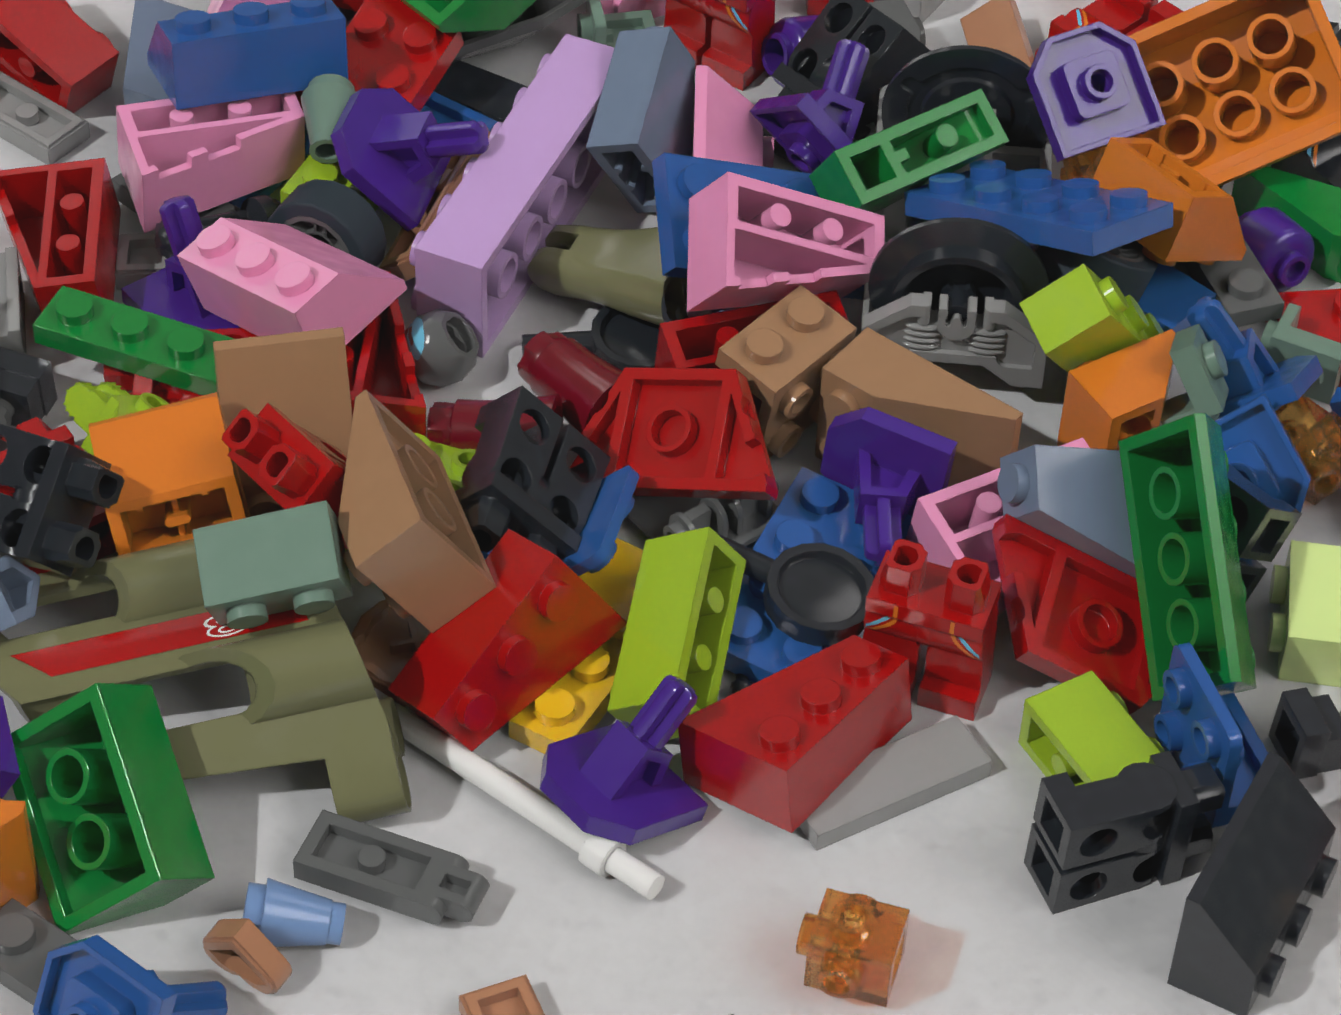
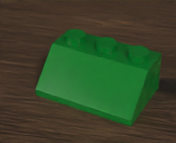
M95 683L11 733L20 770V776L14 782L12 788L16 801L26 802L35 861L56 927L70 935L165 906L215 878L152 685Z

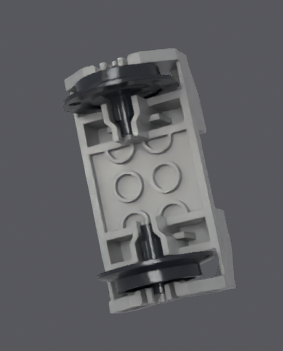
M975 45L939 48L911 60L895 74L889 84L880 88L876 133L982 88L1009 142L975 161L994 159L1004 161L1006 169L1009 170L1046 169L1052 172V147L1026 80L1031 67L1008 53ZM969 164L952 173L959 174L970 170ZM904 198L874 212L885 216V245L873 260L869 281L864 284L860 333L868 327L928 361L984 366L1010 386L1042 389L1047 356L1019 304L1049 285V277L1045 265L1036 252L1039 245L1029 243L1013 231L984 220L960 217L924 220L906 216Z

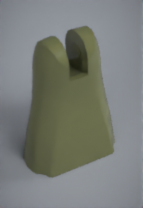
M555 225L545 239L546 247L538 249L527 266V273L531 281L544 291L559 296L595 302L660 326V323L684 319L688 314L687 279L662 275L658 227L609 229L583 225Z

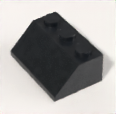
M1268 752L1188 894L1167 981L1169 985L1236 1015H1248L1259 994L1268 998L1272 996L1286 965L1287 959L1279 956L1286 943L1296 948L1300 944L1313 913V909L1306 905L1312 894L1324 898L1339 863V860L1329 856L1336 830L1335 826L1283 757Z

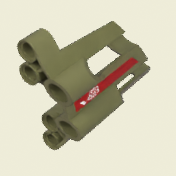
M194 539L96 560L91 568L74 567L71 577L53 571L38 574L41 577L37 607L116 589L118 595L116 616L8 639L0 632V690L12 700L28 723L95 683L138 684L230 663L244 669L251 704L247 710L239 714L166 730L183 780L325 759L338 815L359 822H367L408 813L412 810L410 788L402 757L405 756V743L396 704L392 697L378 699L362 658L337 605L328 611L311 615L297 614L294 610L268 615L269 620L265 624L248 629H231L227 624L220 626L204 607Z

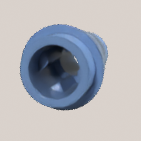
M267 878L266 884L248 883L243 918H249L275 947L323 946L326 944L340 946L346 903L333 902L332 899Z

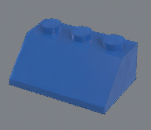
M290 0V2L266 5L260 2H244L235 5L231 11L211 14L201 10L183 11L178 13L175 19L157 21L147 52L148 65L176 110L303 91L308 87L309 82L313 78L322 74H337L348 79L346 19L332 0Z

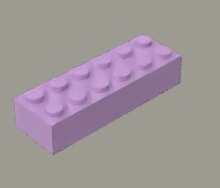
M565 34L552 54L546 53L542 57L537 75L528 88L522 87L518 91L512 110L504 122H497L493 126L488 139L489 147L487 151L480 154L478 158L472 157L464 170L462 181L453 194L447 193L442 198L436 218L427 231L422 230L416 235L412 243L409 261L412 266H415L416 283L411 297L412 309L417 312V316L435 309L458 313L472 327L479 343L477 355L483 358L532 285L533 282L527 273V266L537 250L546 247L545 239L555 225H572L606 174L588 151L586 145L614 47Z

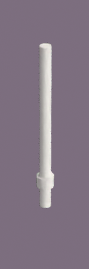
M374 688L378 699L388 698L387 695ZM394 701L398 710L403 737L406 741L579 854V862L599 876L605 878L612 875L649 900H652L659 894L664 885L665 877L626 852V844L583 832L559 807Z

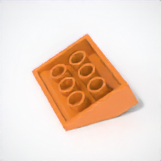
M1209 0L1128 36L1137 43L1167 123L1158 129L1132 138H1151L1218 187L1341 135V47L1320 0Z

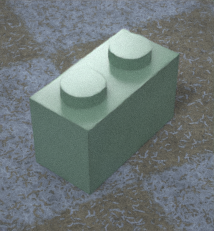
M326 500L192 530L204 607L220 626L227 624L231 629L253 628L265 624L269 620L268 615L294 610L295 613L301 615L318 614L334 608L336 600L353 597L348 567L342 556L345 548L342 532L338 525V517Z

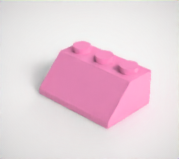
M696 65L692 156L773 168L774 138L773 136H763L762 124L750 112L754 104L706 65Z
M220 217L214 224L202 230L197 238L177 255L203 308L257 336L343 327L346 345L408 289L403 279L286 224Z

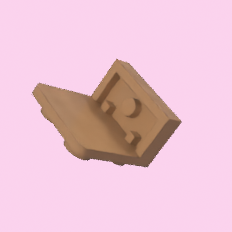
M802 285L798 286L722 345L718 350L715 365L720 369H737L746 376L751 393L762 401L758 419L769 458L774 454L778 458L785 456L796 445L802 432L814 422L818 423L822 367L855 338L857 327Z

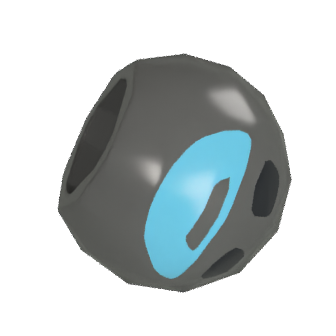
M435 309L418 315L405 330L409 352H412L415 362V375L422 383L445 387L462 381L475 367L479 343L472 327L458 313Z

